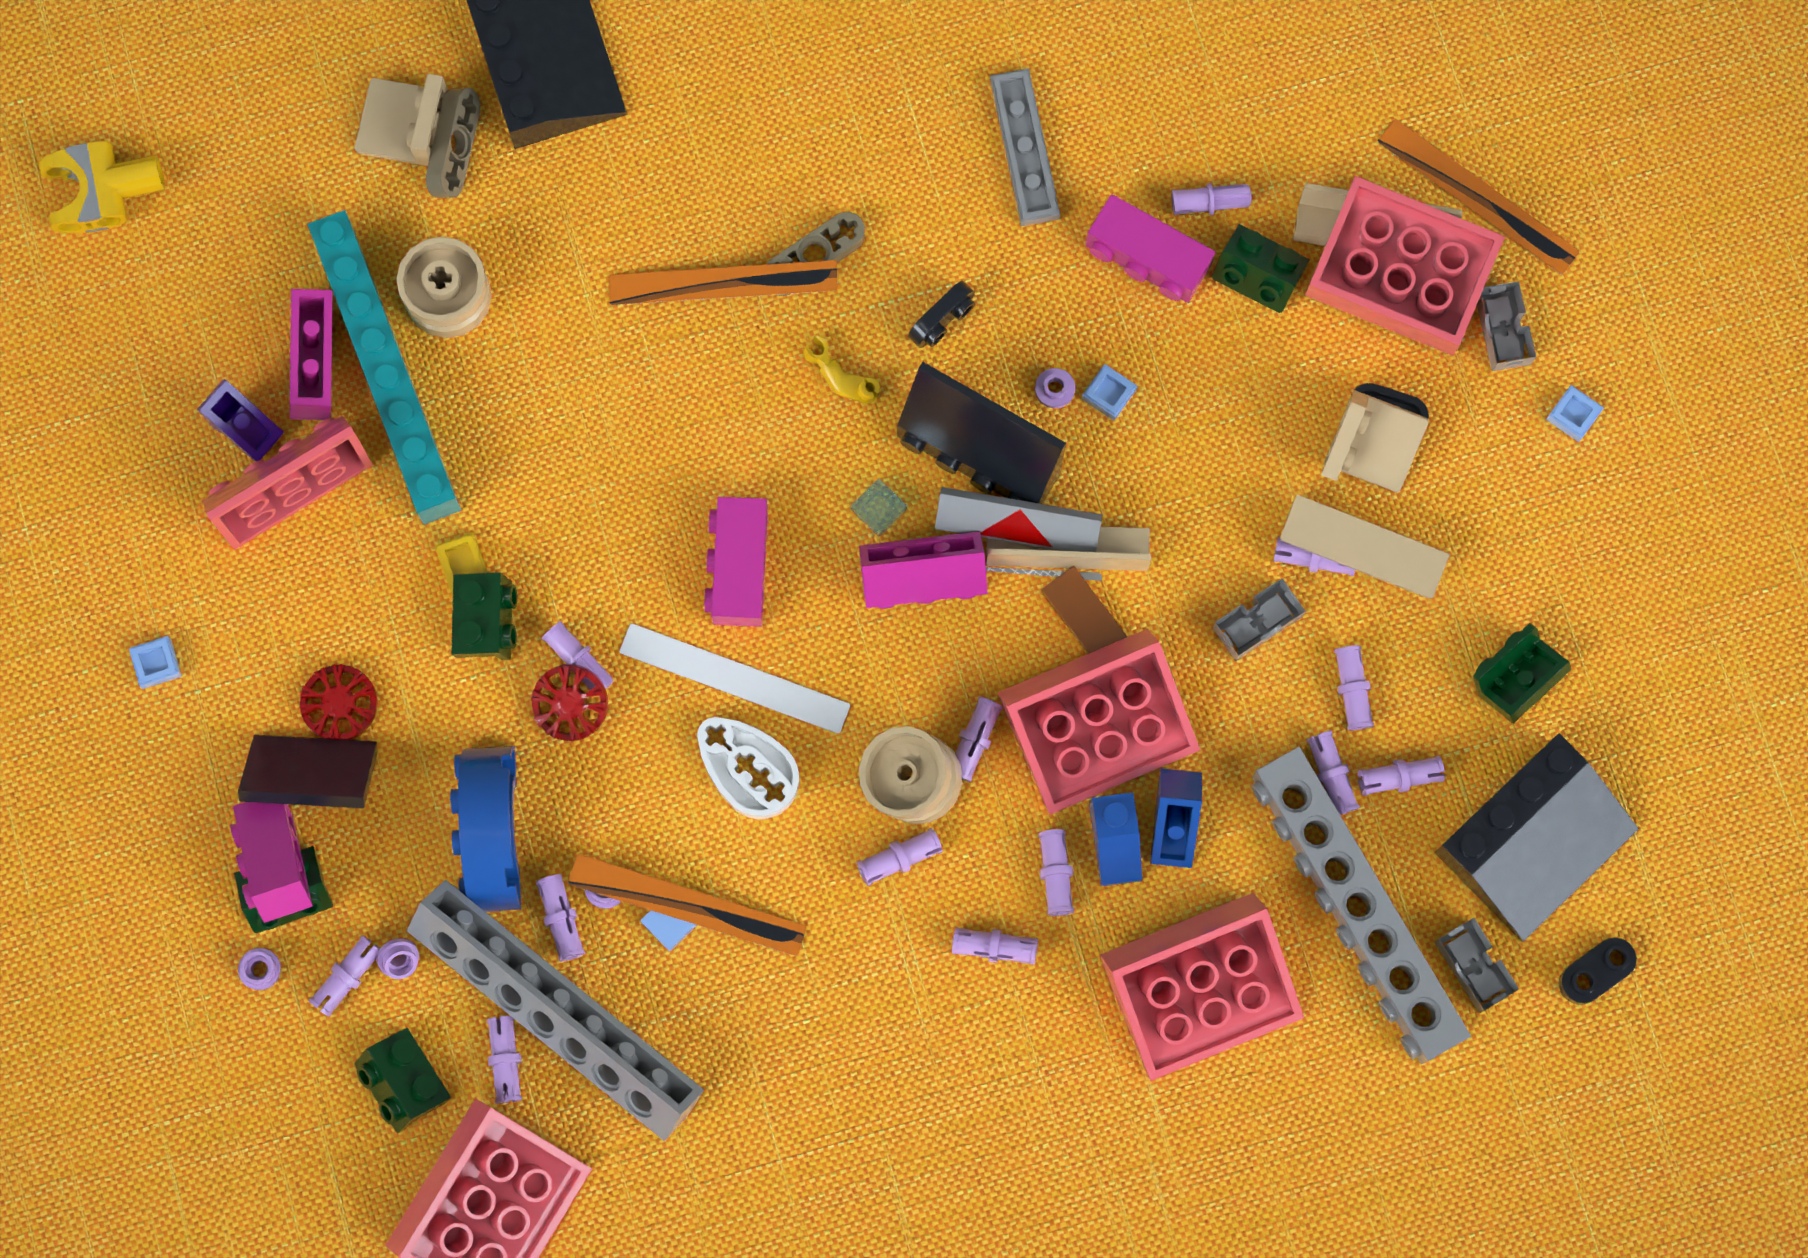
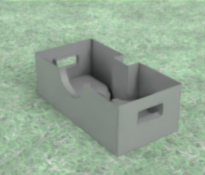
M1519 281L1484 287L1477 303V309L1492 372L1531 365L1536 358V353L1529 326L1521 327L1520 324L1526 310ZM1527 346L1529 358L1524 359L1525 347ZM1508 359L1506 362L1498 363L1499 360Z
M1283 579L1278 580L1254 596L1251 602L1254 607L1248 611L1242 604L1215 622L1213 630L1235 661L1303 617L1305 613L1304 608ZM1233 642L1238 647V653H1236V651L1233 648Z
M1472 918L1434 942L1478 1013L1485 1011L1519 990L1503 962L1499 960L1493 964L1486 951L1491 949L1492 945L1475 918ZM1466 929L1468 930V932H1466L1465 934L1461 935L1460 937L1451 941L1447 945L1443 946V943H1445L1446 941L1450 940L1451 938L1455 937L1456 935L1460 934ZM1503 989L1506 990L1481 1006L1480 1003Z

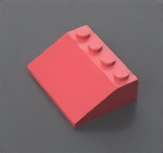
M1355 176L1305 296L1453 356L1461 344L1505 236Z
M342 415L336 419L328 418L315 426L314 432L304 439H293L285 443L279 449V454L266 462L265 460H259L252 463L244 470L243 476L231 483L229 481L222 482L209 491V496L202 500L205 512L234 550L373 466L353 429Z
M1145 629L997 692L1049 814L1200 751L1160 642L1149 629Z
M1254 893L1100 954L1112 991L1150 1081L1304 1018L1268 910Z
M475 1098L385 1246L399 1258H539L592 1168Z

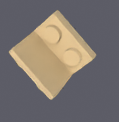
M427 74L424 87L372 78L356 139V152L367 156L428 166L443 98L448 91L443 76Z
M1353 390L1324 461L1321 475L1337 481L1340 471L1391 491L1399 492L1428 426V418Z

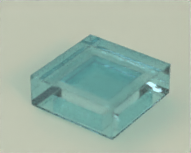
M877 479L850 506V510L880 537L907 510V505L880 479Z

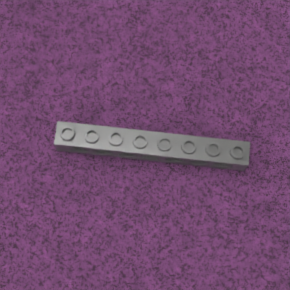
M1297 747L1256 770L1252 777L1255 783L1251 787L1257 800L1262 806L1268 804L1276 819L1272 820L1277 834L1282 841L1286 842L1289 840L1297 853L1293 856V859L1301 874L1305 878L1311 876L1318 888V891L1314 892L1320 907L1326 914L1332 912L1339 924L1336 932L1340 941L1347 950L1354 949L1361 963L1357 964V968L1368 986L1375 985L1382 997L1378 1001L1379 1006L1390 1023L1396 1021L1404 1034L1400 1041L1412 1060L1418 1058L1422 1065L1471 1037L1301 748ZM1295 790L1300 793L1303 798V807L1299 809L1289 808L1283 801V792ZM1310 825L1319 827L1323 831L1324 842L1320 845L1309 843L1305 839L1304 828ZM1329 861L1339 862L1345 869L1344 880L1334 881L1330 879L1325 872L1326 863ZM1350 897L1362 899L1367 907L1366 915L1363 917L1351 915L1347 910V899ZM1371 933H1379L1386 938L1388 942L1386 953L1379 954L1371 950L1368 945V937ZM1400 969L1408 975L1409 986L1407 990H1398L1392 986L1389 978L1391 970ZM1415 1005L1424 1006L1430 1012L1431 1021L1428 1027L1418 1026L1412 1020L1411 1011Z
M444 880L420 902L407 929L408 933L658 1137L665 1141L687 1118L704 1091L702 1087L452 884Z

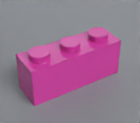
M1113 194L1110 195L1088 231L1085 244L1086 247L1090 248V253L1097 259L1107 263L1113 261L1124 267L1125 273L1131 278L1140 282L1147 280L1158 286L1159 291L1167 298L1174 301L1181 299L1188 304L1211 267L1216 252Z
M291 289L290 419L325 420L331 418L332 290Z
M718 497L717 509H710L709 533L716 534L715 549L708 548L707 573H714L713 588L705 589L704 611L711 613L713 625L762 627L768 520L767 499Z
M980 531L859 545L866 608L877 607L885 609L898 604L915 602L928 604L940 599H970L976 595L988 594L985 553Z
M243 802L234 805L236 823L231 824L230 829L237 848L242 849V853L237 854L236 859L243 878L248 879V884L242 885V890L249 909L257 908L265 923L313 907L294 817L288 804Z

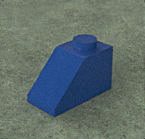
M1160 769L1155 805L1151 864L1192 868L1202 805V772Z
M1133 792L1092 798L1089 810L1101 887L1142 881L1140 836Z

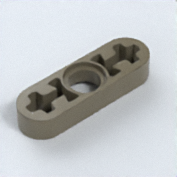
M472 88L449 89L444 95L426 172L427 189L435 198L457 197L463 189L480 115V100ZM452 134H454L456 143L454 152L451 147Z
M839 213L769 260L767 264L794 263L793 257H797L798 262H808L803 257V252L810 245H819L824 248L826 256L823 261L836 260L838 263L863 244L865 239L864 223L854 213ZM845 225L848 229L855 227L854 238L850 240L847 236H843L835 241L837 251L834 252L831 243L824 236L829 235L830 241H833L840 235V226ZM778 294L777 296H787L790 294Z

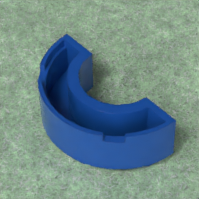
M515 746L463 749L461 754L454 757L458 789H451L450 792L452 814H458L459 830L452 831L453 855H461L463 877L459 878V891L485 912L521 910L520 867L517 860L514 834V791L517 787Z

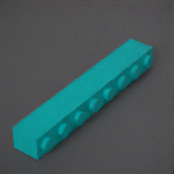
M343 210L308 223L310 233L418 516L425 525L462 511L346 211Z

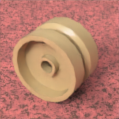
M447 237L426 239L411 248L400 262L396 278L399 296L415 325L429 335L443 338L465 335L479 326L487 315L492 298L489 279L478 255L473 248L462 241Z
M910 726L890 728L876 736L864 750L859 765L860 786L867 801L880 812L911 824L931 823L945 815L957 801L962 786L961 765L955 752L942 740L923 730Z

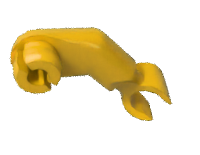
M817 335L813 338L814 343L822 350L821 355H815L807 345L803 350L804 358L810 363H818L821 367L820 373L835 394L861 403H872L877 399L881 389L879 382L871 377L866 378L844 372L836 359L832 360L829 356L828 344L824 338Z

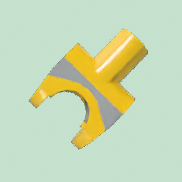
M105 141L71 146L51 153L39 162L41 176L49 179L63 178V180L79 182V192L76 198L70 204L63 206L62 210L56 211L49 216L51 229L58 233L95 232L120 226L127 221L123 199L165 190L164 175L157 155L116 163L113 145Z

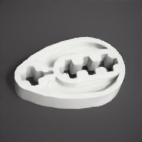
M719 717L708 718L702 722L698 728L697 738L703 763L710 779L731 807L741 815L753 819H768L784 812L794 801L799 789V771L791 753L771 736L745 723ZM712 728L717 732L723 728L725 730L723 734L724 740L732 751L716 742L711 746L708 745L709 736L707 731ZM740 756L743 759H748L750 756L754 757L755 759L752 763L754 769L760 774L767 770L770 773L767 779L771 786L777 787L780 784L784 786L782 790L784 800L781 802L777 799H773L770 802L766 801L765 799L768 796L767 790L761 785L755 789L751 787L753 778L747 771H743L741 774L736 772L738 769L736 759Z

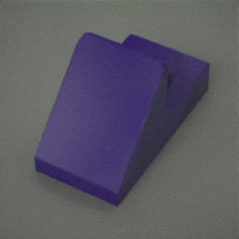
M225 379L219 383L197 409L213 429L224 434L254 461L261 460L284 433Z

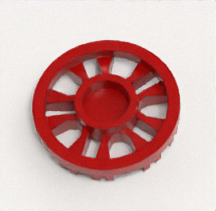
M334 664L315 671L305 686L303 685L300 694V712L304 722L316 735L323 739H353L362 734L371 725L377 712L378 699L372 682L360 670L343 664ZM334 673L337 685L331 687L327 675ZM343 673L354 675L351 683L347 686H342L341 684ZM319 680L326 687L323 693H316L312 690ZM364 682L366 687L353 695L351 690ZM370 696L369 709L356 707V700L361 697ZM308 698L321 699V704H308ZM323 710V717L314 724L309 713ZM354 710L365 718L361 724L351 717ZM330 717L334 720L328 733L323 730ZM348 719L352 731L339 734V721Z
M563 664L550 669L541 676L532 691L531 701L535 716L534 720L537 721V725L547 735L552 736L554 739L557 738L564 741L584 739L599 729L608 712V695L604 684L594 672L580 665ZM570 671L575 672L573 686H569ZM559 673L563 683L562 688L555 687L549 678ZM584 677H587L595 685L587 693L580 689V683ZM544 687L555 693L553 698L542 693V688ZM599 695L600 702L587 704V697ZM540 701L550 703L552 706L551 711L542 714ZM586 709L599 712L594 723L585 717L584 711ZM555 713L559 719L551 726L547 720ZM577 717L585 729L583 732H580L575 721ZM563 720L569 722L570 733L559 731Z

